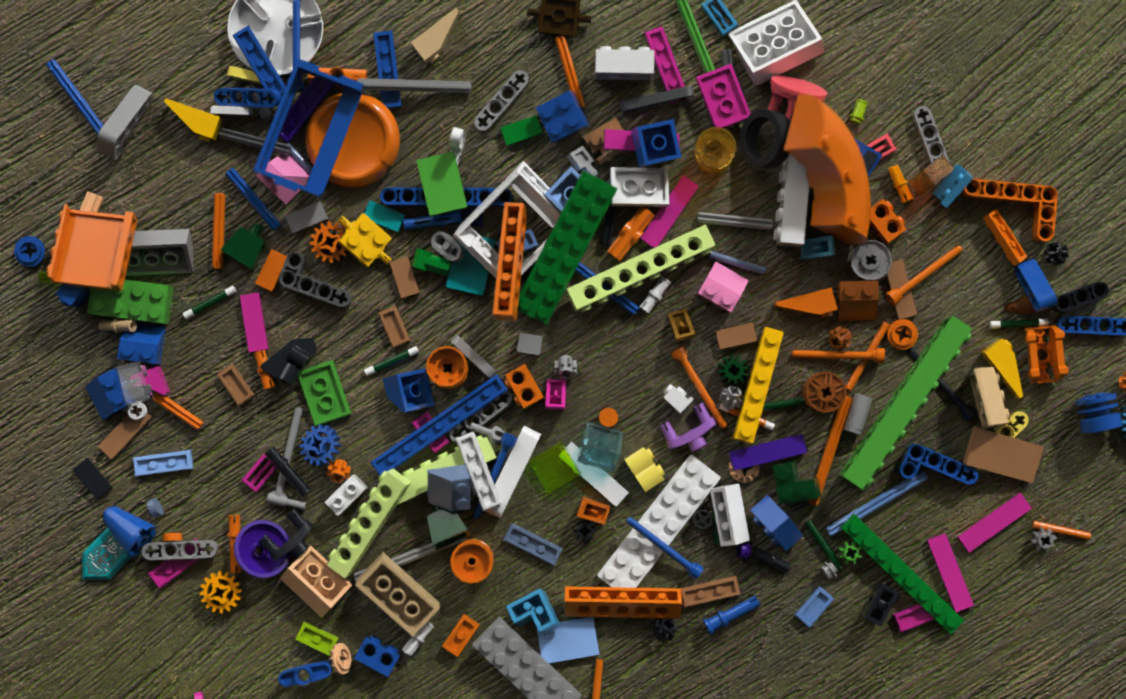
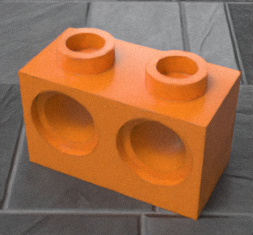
M882 199L871 207L870 226L886 245L906 230L904 226L906 223L901 216H896L892 211L894 210L892 204L888 200ZM877 208L884 211L883 218L876 216L875 211ZM889 223L895 225V233L888 231L887 226Z
M526 364L505 375L507 379L504 382L509 390L513 389L516 396L513 398L518 407L526 408L544 398ZM516 373H520L524 377L521 384L513 382V376ZM525 390L532 391V400L525 401L522 398V393Z

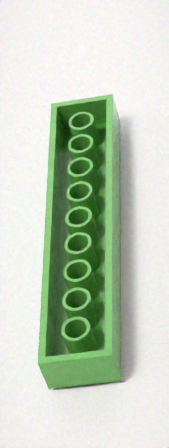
M953 315L944 319L920 354L918 360L909 370L839 473L840 477L858 489L863 490L864 487L868 488L873 481L872 475L874 472L880 471L884 465L883 459L885 456H890L895 449L893 445L897 439L900 440L906 433L904 428L908 423L911 424L917 416L915 412L919 407L922 408L928 400L927 394L936 389L939 384L937 382L938 378L946 374L950 368L948 366L949 362L952 359L955 360L961 351L959 347L963 343L966 344L972 335L970 334L971 327Z

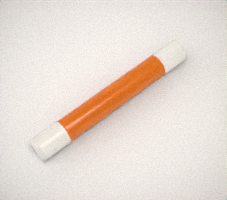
M722 402L719 409L737 417L740 409L736 407L733 410L724 408ZM760 418L758 424L773 431L775 426L774 423Z

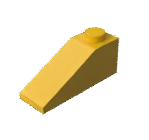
M165 98L164 102L194 133L199 135L198 139L210 142V139L217 140L218 132L223 123L221 117Z
M1003 338L997 339L984 349L981 355L991 367H994L995 372L998 371L1001 381L1015 398L1023 397L1015 353L1012 351L1013 346L1008 340Z

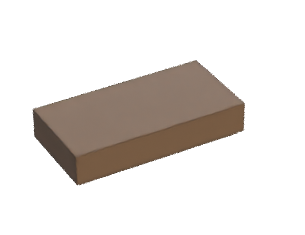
M409 257L391 261L390 265L401 299L420 293Z
M396 306L378 313L392 348L411 341Z
M753 322L715 331L719 350L757 341Z
M231 364L217 374L238 406H241L255 396L234 364Z

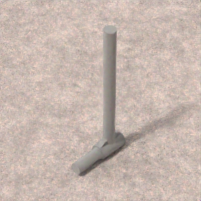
M295 407L284 458H287L289 464L303 410ZM280 472L276 491L268 494L267 503L305 510V502L288 499L286 494L283 493L286 478Z

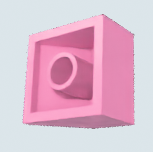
M715 261L697 295L727 313H731L749 280Z

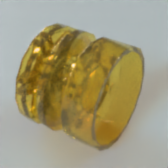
M711 127L704 130L698 136L694 148V160L697 166L708 173H720L726 170L736 152V141L733 135L720 127ZM711 149H712L713 151H715V150L718 151V152H717V156H716L715 154H712V155L710 154Z

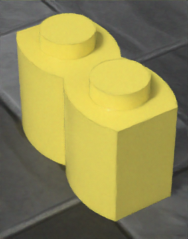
M642 447L624 460L646 492L665 480L663 478L665 472L660 465L656 466L652 459L655 457L649 448L645 450Z

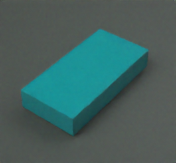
M371 200L364 213L374 223L398 233L406 216Z

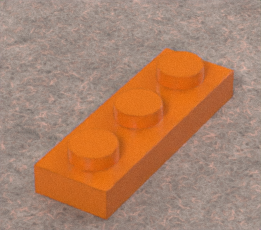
M998 209L983 217L986 226L992 231L997 243L1003 248L1007 259L1012 262L1013 266L1028 257Z

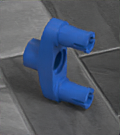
M327 660L284 670L279 674L278 681L282 686L288 687L306 685L310 682L326 678L332 672V662ZM300 671H307L309 678L302 679Z

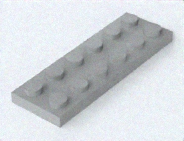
M500 616L472 643L474 648L529 699H579L582 696L575 687Z

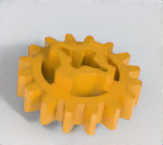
M218 571L217 576L213 572L210 574L211 579L209 577L204 579L206 584L200 585L204 591L200 592L199 595H204L201 602L208 603L205 608L212 606V612H216L219 609V612L223 613L225 608L229 612L232 610L231 605L234 607L238 605L235 600H241L242 597L238 593L242 592L243 589H238L237 586L241 582L234 581L236 579L235 575L229 577L230 572H226L223 575L222 571ZM220 579L226 580L230 584H225ZM210 585H212L213 588L211 593L209 594V587ZM228 588L223 594L214 595L217 591ZM233 590V597L230 600L229 595L230 592ZM213 599H214V600H217V601L220 602V604H217V603L213 602L212 600H213Z

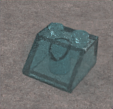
M587 421L578 451L577 462L614 472L621 455L623 432Z

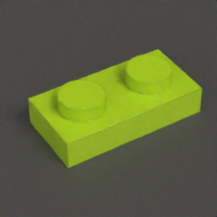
M306 621L303 622L295 640L328 656L331 655L330 651L333 650V645H336L339 637Z

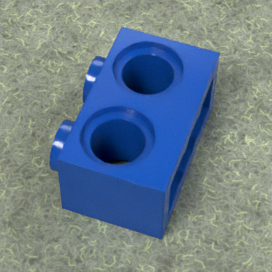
M373 635L371 637L367 636L354 659L389 677L401 654L398 653L396 647L390 644L388 646L382 644V640ZM368 645L373 646L375 653L372 655L368 654L365 651V647ZM390 655L392 662L390 664L384 663L382 656Z

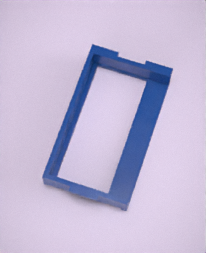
M297 58L253 171L274 179L275 184L290 190L297 191L299 189L322 198L364 91L362 89L363 83L342 75L339 79L319 71V66ZM304 72L344 88L306 187L266 171Z

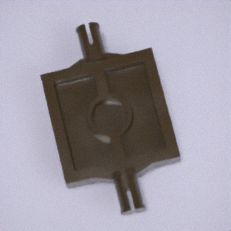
M542 0L539 9L527 8V16L538 17V33L564 35L565 37L576 38L577 27L580 22L591 24L592 15H581L580 0Z

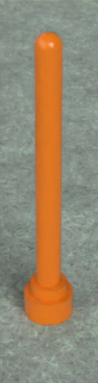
M956 246L899 289L889 290L885 293L887 300L893 306L901 302V298H903L906 292L961 253L962 247Z
M682 346L670 353L674 360L682 364L719 427L725 428L727 424L687 360L688 356L685 347Z
M876 348L872 352L794 350L791 353L794 358L867 359L876 362V364H884L885 348Z

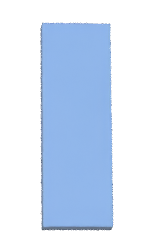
M191 450L133 458L135 477L194 469Z

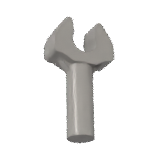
M473 422L469 426L470 430L488 436L491 444L501 445V438L505 432L500 427L494 426V428L488 429Z

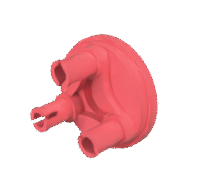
M774 75L770 80L772 97L767 109L780 111L783 97H785L789 105L786 116L790 120V117H793L798 95L810 94L823 102L826 99L827 92L820 86L802 79Z

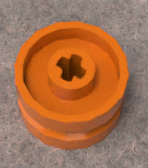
M475 538L466 539L459 543L453 551L450 560L451 569L455 576L463 582H480L492 570L494 563L493 552L490 546L482 540ZM470 558H474L476 563L469 564L468 561Z

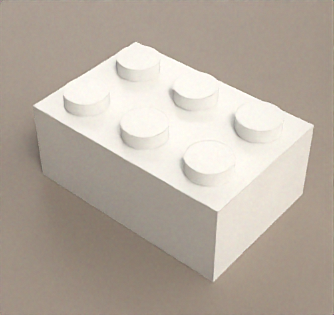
M601 46L600 49H596L595 79L652 80L654 75V50H650L649 47H639L638 50H631V47L611 49L609 46Z

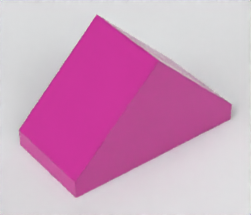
M153 367L132 375L129 379L162 395L170 394L161 367Z
M547 379L546 409L565 410L566 380Z

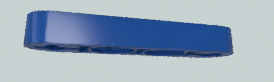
M225 87L215 90L213 96L214 101L220 106L271 108L279 106L282 99L281 93L278 90ZM238 92L242 94V102H239L236 98ZM253 93L259 96L258 103L253 101ZM221 94H222V95H230V97L227 98V99H224V98L221 97ZM268 96L274 97V101L265 99Z
M1062 316L1056 321V326L1063 330L1064 333L1126 335V329L1123 332L1122 329H1113L1114 325H1122V323L1126 326L1125 318ZM1066 319L1067 323H1075V327L1069 326L1065 330V327L1061 326V322H1065ZM1082 320H1086L1089 323V328L1086 331L1080 328ZM1101 321L1108 323V329L1105 332L1099 329Z

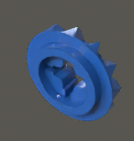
M26 236L16 243L14 255L20 264L33 267L41 263L45 257L46 249L43 242L37 237ZM30 246L31 249L37 250L34 253H32L31 257L29 254L23 253L29 250Z

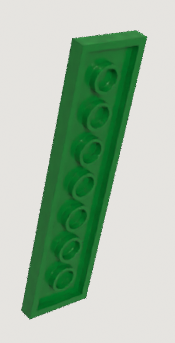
M584 170L582 171L519 293L518 311L548 324L618 189L617 187Z

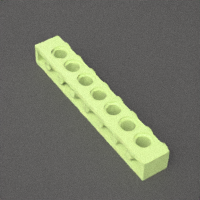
M705 224L567 288L566 293L575 312L579 310L581 313L592 308L591 304L596 302L602 304L608 301V297L613 294L617 297L625 293L626 288L630 286L633 289L644 284L643 280L647 278L654 280L661 276L660 272L667 270V272H671L678 268L677 264L682 262L688 264L694 261L695 256L699 254L705 256L713 252L714 240ZM691 241L695 242L698 249L691 250L688 243ZM673 249L678 250L681 254L680 258H674L671 255V251ZM654 258H661L663 266H656ZM637 266H644L646 274H639L636 269ZM622 273L627 274L629 281L626 283L621 282L619 275ZM604 281L610 282L612 289L609 291L604 290L602 283ZM591 289L595 294L594 298H586L584 291Z

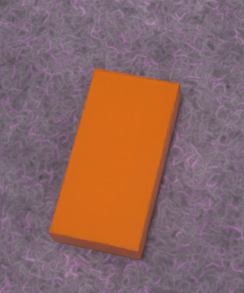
M271 249L255 284L273 292L279 281L287 256Z

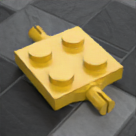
M361 213L356 221L352 223L344 216L340 217L337 222L345 227L346 230L338 243L365 267H369L376 258H380L386 265L391 261V258L383 251L392 238L366 214Z

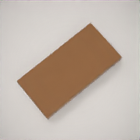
M973 427L963 464L1033 483L1044 446Z

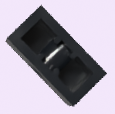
M878 581L860 615L882 627L899 592Z

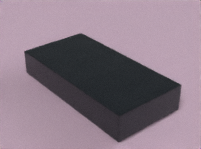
M89 457L73 469L74 473L96 499H99L113 487Z

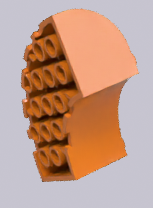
M810 94L798 95L784 150L790 153L799 164H803L807 171L806 177L809 186L813 188L815 200L812 201L810 226L829 236L833 235V238L847 245L863 244L867 241L869 231L871 197L868 174L860 149L846 124L827 104Z

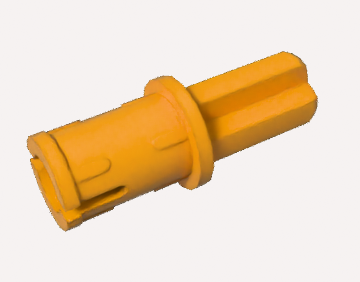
M894 165L890 167L888 172L895 185L893 187L897 189L902 203L913 199L907 185L908 181H905L899 166Z

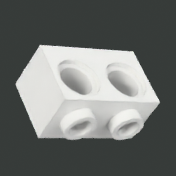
M354 474L325 503L339 516L368 487Z

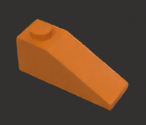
M832 287L774 303V307L811 315L821 314L822 318L831 316L833 311L838 310Z

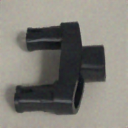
M296 508L287 514L286 517L298 529L284 545L278 547L268 534L258 542L270 554L269 557L274 562L289 552L297 559L309 548L303 541V538L310 531L313 524L309 520H305Z

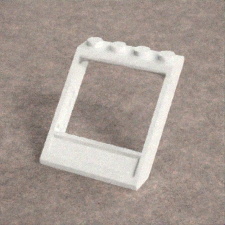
M524 161L465 219L453 235L496 279L499 254L470 224L509 186L552 228L561 213V210L544 195L550 188ZM546 240L522 264L521 275L537 260Z

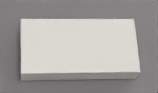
M212 106L210 113L252 116V109L250 107Z

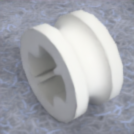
M135 402L128 407V415L132 419H142L147 414V408L143 403ZM135 406L142 409V412H139L140 416L133 413Z

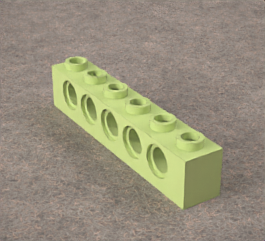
M394 469L382 473L379 478V485L370 491L368 495L370 499L359 508V516L350 522L348 526L350 530L347 534L344 533L338 541L339 547L337 550L334 549L328 557L330 561L327 566L343 578L352 575L411 484L410 480ZM385 487L390 489V496L385 493ZM375 503L380 505V511L375 509ZM365 518L370 521V527L365 524ZM355 534L360 536V542L355 540ZM345 549L350 552V558L345 555Z

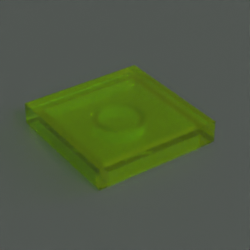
M562 441L529 460L530 465L548 494L581 475Z

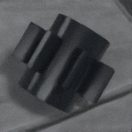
M1059 241L1053 242L1044 250L1046 255L1044 258L1047 263L1052 262L1054 266L1061 265L1069 257L1067 253L1068 248L1065 244L1061 246Z
M584 519L583 523L580 524L576 521L578 528L573 529L574 532H578L576 539L581 537L584 543L588 537L593 540L594 538L591 534L592 532H597V529L591 528L594 522L592 521L588 524L586 519ZM583 525L590 529V532H587L586 535L579 531V529L583 528Z
M658 618L654 623L652 631H654V636L657 640L665 642L666 639L671 641L675 637L677 629L671 619L664 618L661 621Z

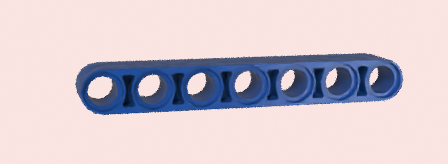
M388 187L380 193L381 201L389 207H427V203L423 201V188ZM463 188L464 193L471 194L470 201L466 202L467 207H478L482 203L480 200L481 194H491L496 188ZM506 189L503 193L509 194L510 198L507 202L512 203L513 195L509 189ZM389 192L394 193L393 201L386 202L385 195ZM406 193H413L412 201H404ZM498 197L489 207H504V202H501Z

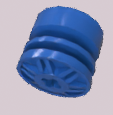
M1102 392L1090 394L1075 400L1076 406L1085 405V408L1077 410V413L1087 414L1086 418L1079 420L1081 433L1098 432L1123 426L1121 414L1111 413L1110 410L1119 406L1118 403H1109V400L1117 398L1116 393Z

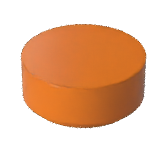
M605 408L599 414V421L605 427H612L618 421V414L612 408Z
M164 533L163 542L182 541V534Z

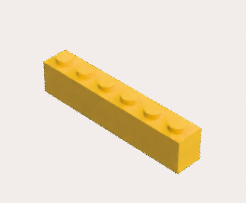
M768 327L762 329L733 433V440L747 444H753L784 334L782 331Z

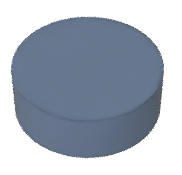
M153 498L147 501V508L153 517L158 518L164 514L163 507L158 499Z

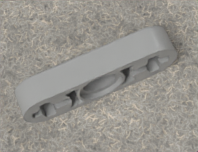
M456 335L451 340L490 379L497 373L460 336Z

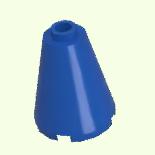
M117 506L108 507L103 512V522L129 557L140 554L138 550L145 544L151 543L156 535L154 529L157 528L153 524Z

